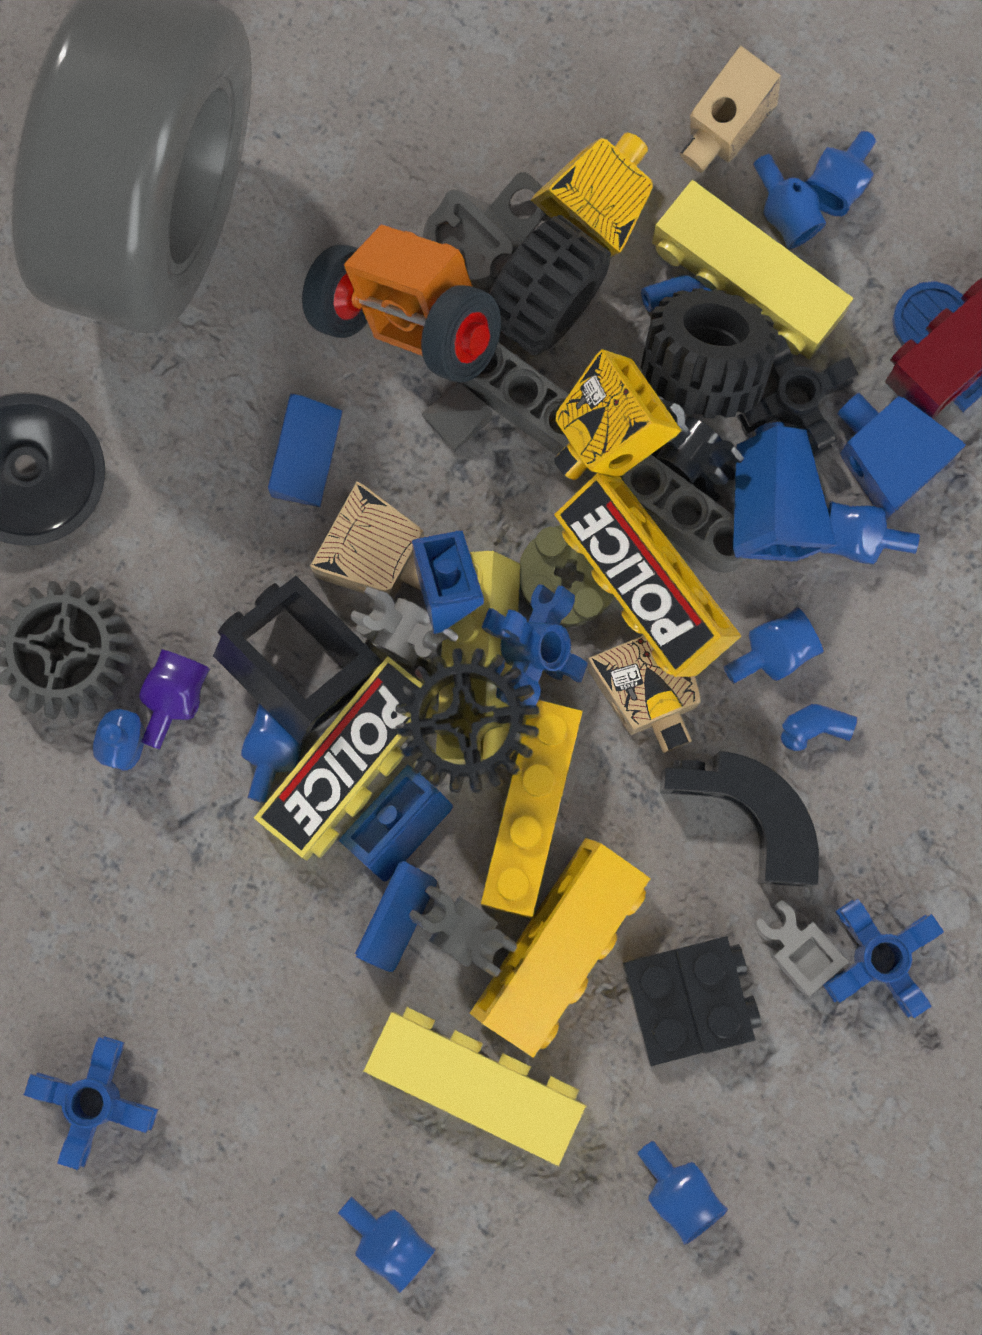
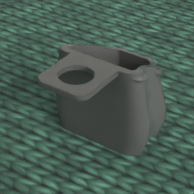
M520 172L515 175L491 205L461 190H450L446 193L436 211L426 220L423 238L441 244H449L459 249L465 259V266L472 286L480 290L490 288L514 252L547 216L537 206L535 213L529 218L521 219L516 217L510 207L512 196L521 189H529L536 194L542 186L530 174Z

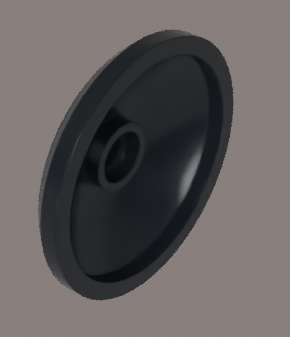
M31 392L0 396V541L13 545L34 546L59 540L80 527L89 518L99 502L105 482V460L100 442L84 417L74 408L56 398ZM22 455H29L34 458L35 464L32 469L22 471L15 465L17 458Z

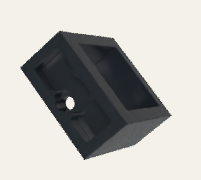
M295 575L281 587L274 583L265 589L254 603L256 607L247 614L243 615L238 611L230 616L217 632L221 637L213 657L300 744L344 707L383 661ZM285 609L344 667L307 699L247 641L249 637Z

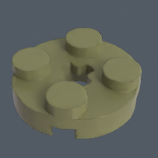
M550 526L542 529L537 537L525 548L520 559L519 588L525 602L533 611L531 597L537 585H544L555 593L557 587L562 584V579L554 575L557 568H565L567 563L577 565L576 571L583 574L584 578L582 582L574 581L571 589L566 588L575 595V602L570 613L561 620L560 625L567 628L578 627L604 613L612 604L615 596L603 590L596 583L591 574V571L594 569L583 554L572 549L563 538V526Z

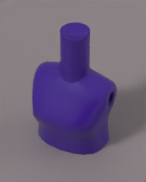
M161 649L155 667L145 678L139 694L142 704L153 712L141 743L160 750L172 720H190L195 717L200 704L203 683L211 670L209 667L179 654Z

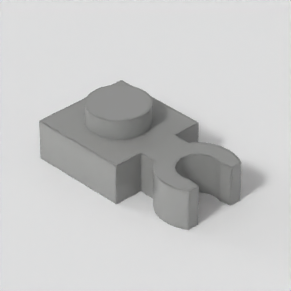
M780 900L774 907L783 916V927L772 929L762 918L758 919L754 926L761 937L768 941H777L782 946V949L772 959L805 997L808 998L841 970L848 961L814 922L801 932L796 926V915L793 908L785 901Z

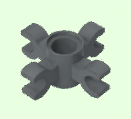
M428 886L425 892L434 900V907L426 915H421L417 911L412 910L409 914L411 920L427 932L433 934L429 939L430 942L468 968L474 962L475 965L488 974L498 976L501 970L492 961L495 952L501 948L514 952L517 948L516 943L504 933L495 929L498 925L497 921L459 896L454 903L450 896L438 888Z

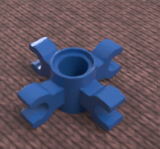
M537 585L531 597L533 611L529 622H526V618L514 610H508L507 615L504 616L493 608L488 609L482 629L490 635L501 639V653L506 663L511 666V669L519 668L523 674L520 681L513 686L514 690L523 685H531L535 692L529 699L521 702L524 706L537 704L541 692L538 682L543 670L547 675L556 680L562 681L563 675H566L580 683L585 674L588 663L581 657L570 653L571 641L569 634L560 625L561 620L570 613L575 602V595L564 586H558L555 593H553L544 585ZM497 687L496 698L509 706L505 694Z
M859 899L851 900L835 912L840 921L852 934L858 946L854 954L855 963L830 978L823 985L833 1002L838 1001L840 1003L861 987L873 981L886 984L907 1018L910 1016L916 1018L932 1007L908 972L912 964L911 953L944 932L932 914L924 915L897 935L881 934ZM880 943L890 947L894 954V964L884 974L878 972L871 962L872 951Z
M106 1036L103 1038L98 1037L87 1077L75 1083H69L39 1072L36 1075L30 1074L24 1095L62 1106L63 1114L71 1124L57 1164L79 1170L80 1166L85 1167L96 1128L108 1121L145 1133L153 1129L159 1109L121 1099L117 1086L112 1082L125 1042ZM87 1087L96 1089L102 1095L103 1109L97 1117L87 1115L81 1108L80 1098Z

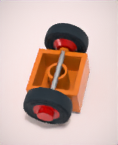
M381 224L359 248L349 245H334L327 248L311 265L303 286L302 306L304 315L308 323L319 332L336 338H347L358 333L368 323L375 339L423 356L424 362L431 372L453 382H467L477 377L490 362L498 344L501 329V316L498 304L491 295L472 286L465 266V259L460 250L449 244H441L419 237L410 231H401Z

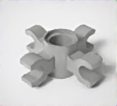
M366 587L364 593L373 599L369 604L373 611L367 616L353 610L350 616L358 624L356 631L373 642L375 647L390 657L411 667H414L418 661L419 666L426 669L429 673H437L438 670L433 664L432 657L439 654L442 650L443 640L449 639L456 642L459 637L457 633L448 628L439 634H434L426 610L401 598H398L394 605V601L388 593L372 587Z

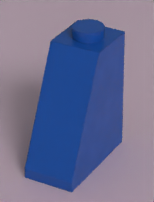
M772 422L756 428L754 431L755 436L737 444V449L743 455L744 460L741 463L736 462L733 537L735 557L796 562L837 545L807 430L785 427L783 422Z

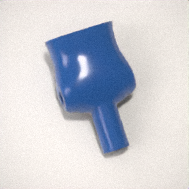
M861 131L847 151L827 147L822 153L814 173L805 182L819 195V209L835 217H842L847 214L851 204L867 189L874 173L863 161L876 144V139L870 132Z
M766 154L753 163L769 193L763 209L767 221L781 233L787 249L796 248L817 235L826 225V221L819 209L820 200L817 192L798 178L794 177L784 180L771 154Z
M830 501L828 513L837 545L823 550L821 553L844 556L852 561L863 564L876 563L884 548L916 554L920 535L887 528L886 513L883 508L875 506H849Z
M795 607L788 614L765 622L750 630L751 651L725 665L724 671L733 684L760 669L769 675L772 680L778 681L793 673L807 660L823 654L824 650L807 616L800 608Z
M260 703L257 705L254 722L245 737L241 756L256 767L247 798L265 804L269 799L276 773L292 772L298 765L302 752V742L299 744Z
M115 709L105 713L99 722L93 742V757L100 764L122 771L130 770L136 765L144 747L141 740L145 733V727L138 714L122 709Z
M654 1141L645 1145L637 1153L657 1180L648 1196V1201L657 1213L674 1228L684 1245L696 1239L727 1213L728 1208L717 1198L707 1178L694 1162H688L674 1168Z
M351 1197L338 1212L345 1221L362 1235L355 1256L371 1271L386 1279L398 1293L402 1292L436 1250L423 1240L413 1226L395 1209L376 1219Z

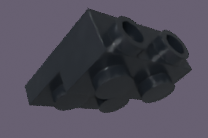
M728 936L622 963L649 1066L701 1053L707 1054L756 1041L753 1029L762 1027L760 1013L753 996L744 998L739 977L747 975L745 958L739 944L730 946Z

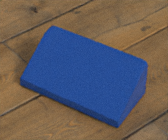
M290 394L268 484V491L272 498L321 508L343 414L342 410L301 395Z
M463 530L412 540L415 569L434 634H439L483 605L484 597Z
M407 764L338 841L376 876L386 882L394 874L399 862L406 861L451 812L453 804L435 786L430 784L422 775L417 774Z
M405 861L399 862L355 952L357 954L356 957L387 972L396 970L417 926L411 920L409 914L412 910L417 911L421 915L423 914L431 898L425 891L428 886L436 887L437 880Z

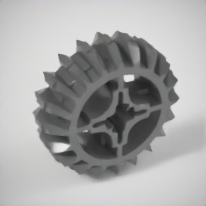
M49 581L46 597L37 588H29L28 596L31 603L26 606L18 599L12 600L11 605L13 609L19 612L14 620L4 615L0 617V623L9 629L7 635L0 634V647L5 648V651L0 652V667H8L0 673V684L4 686L13 685L9 697L15 702L27 698L25 709L33 714L38 712L44 705V714L49 719H56L62 706L66 717L76 719L79 713L78 703L80 702L88 712H96L98 708L94 696L99 694L107 701H111L114 698V694L106 687L111 680L121 685L126 683L127 678L119 671H116L117 665L129 666L133 662V658L129 654L119 652V649L133 644V637L131 635L118 633L128 624L127 619L122 614L111 616L115 611L116 604L110 598L99 602L100 592L94 587L88 588L82 594L81 586L76 581L69 582L64 594L56 581ZM79 613L85 614L95 621L101 635V648L93 647L91 644L81 641V626L77 624ZM55 615L52 627L47 632L37 635L32 634L34 629L43 620ZM65 640L80 652L71 651L68 657L63 654L64 659L61 660L45 648L55 649L58 644L63 647L61 641ZM25 653H31L44 659V675L49 677L47 689L39 687L31 678L26 666ZM85 665L95 666L86 679L75 686L65 689V684H71L73 674L78 668Z

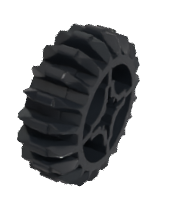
M456 648L452 654L453 666L448 667L442 656L437 654L432 657L433 664L438 670L437 673L431 676L421 666L415 669L417 677L424 682L419 690L408 683L403 685L402 691L409 697L414 698L413 705L397 704L395 711L402 716L411 717V722L395 726V733L398 736L404 737L413 735V740L405 743L400 748V751L406 757L421 752L422 755L412 766V769L417 774L425 772L432 765L434 766L429 779L430 784L438 787L444 781L446 775L450 774V791L460 793L464 778H469L470 788L473 793L477 794L482 792L481 776L488 775L494 787L498 788L503 785L502 778L497 771L503 765L514 776L520 773L521 769L510 759L515 752L525 758L532 757L533 750L520 742L522 736L529 738L539 737L540 730L533 725H525L524 719L539 716L540 708L537 705L522 706L521 702L529 699L535 692L531 685H523L514 690L513 686L520 681L523 675L517 667L509 670L504 676L500 675L506 662L503 656L496 655L487 668L484 667L486 657L483 649L476 648L472 655L471 664H466L463 650ZM470 678L484 680L498 687L505 694L509 706L497 708L496 706H481L477 704L474 691L471 688ZM454 682L453 701L450 707L442 713L433 714L432 718H426L429 705L436 694L445 686ZM465 702L471 707V711L475 716L480 713L484 717L481 718V721L472 724L470 739L463 734L464 730L460 726L455 728L451 725V723H455V720L463 718V709H466ZM511 723L508 736L503 745L492 756L481 761L480 753H482V739L484 735L491 729L502 727V724ZM427 735L456 736L459 740L461 751L464 753L465 764L451 763L439 757L431 747Z

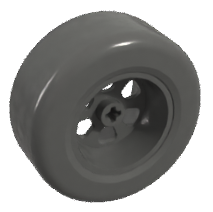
M76 0L67 12L51 41L33 88L21 134L12 196L13 248L21 278L27 289L37 300L53 308L137 333H154L167 328L183 313L191 302L207 271L225 223L242 158L250 108L252 63L249 40L240 18L227 6L212 0Z

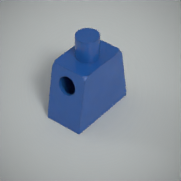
M857 393L837 413L856 433L840 452L841 458L875 507L884 509L886 520L950 463L966 446L961 439L900 396L895 398L879 413L860 393Z

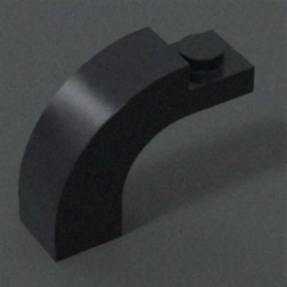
M719 751L713 756V771H705V762L675 760L674 768H665L661 772L660 793L723 799L740 808L748 816L755 827L759 839L758 884L809 888L818 885L819 847L813 821L796 791L771 768L747 756Z

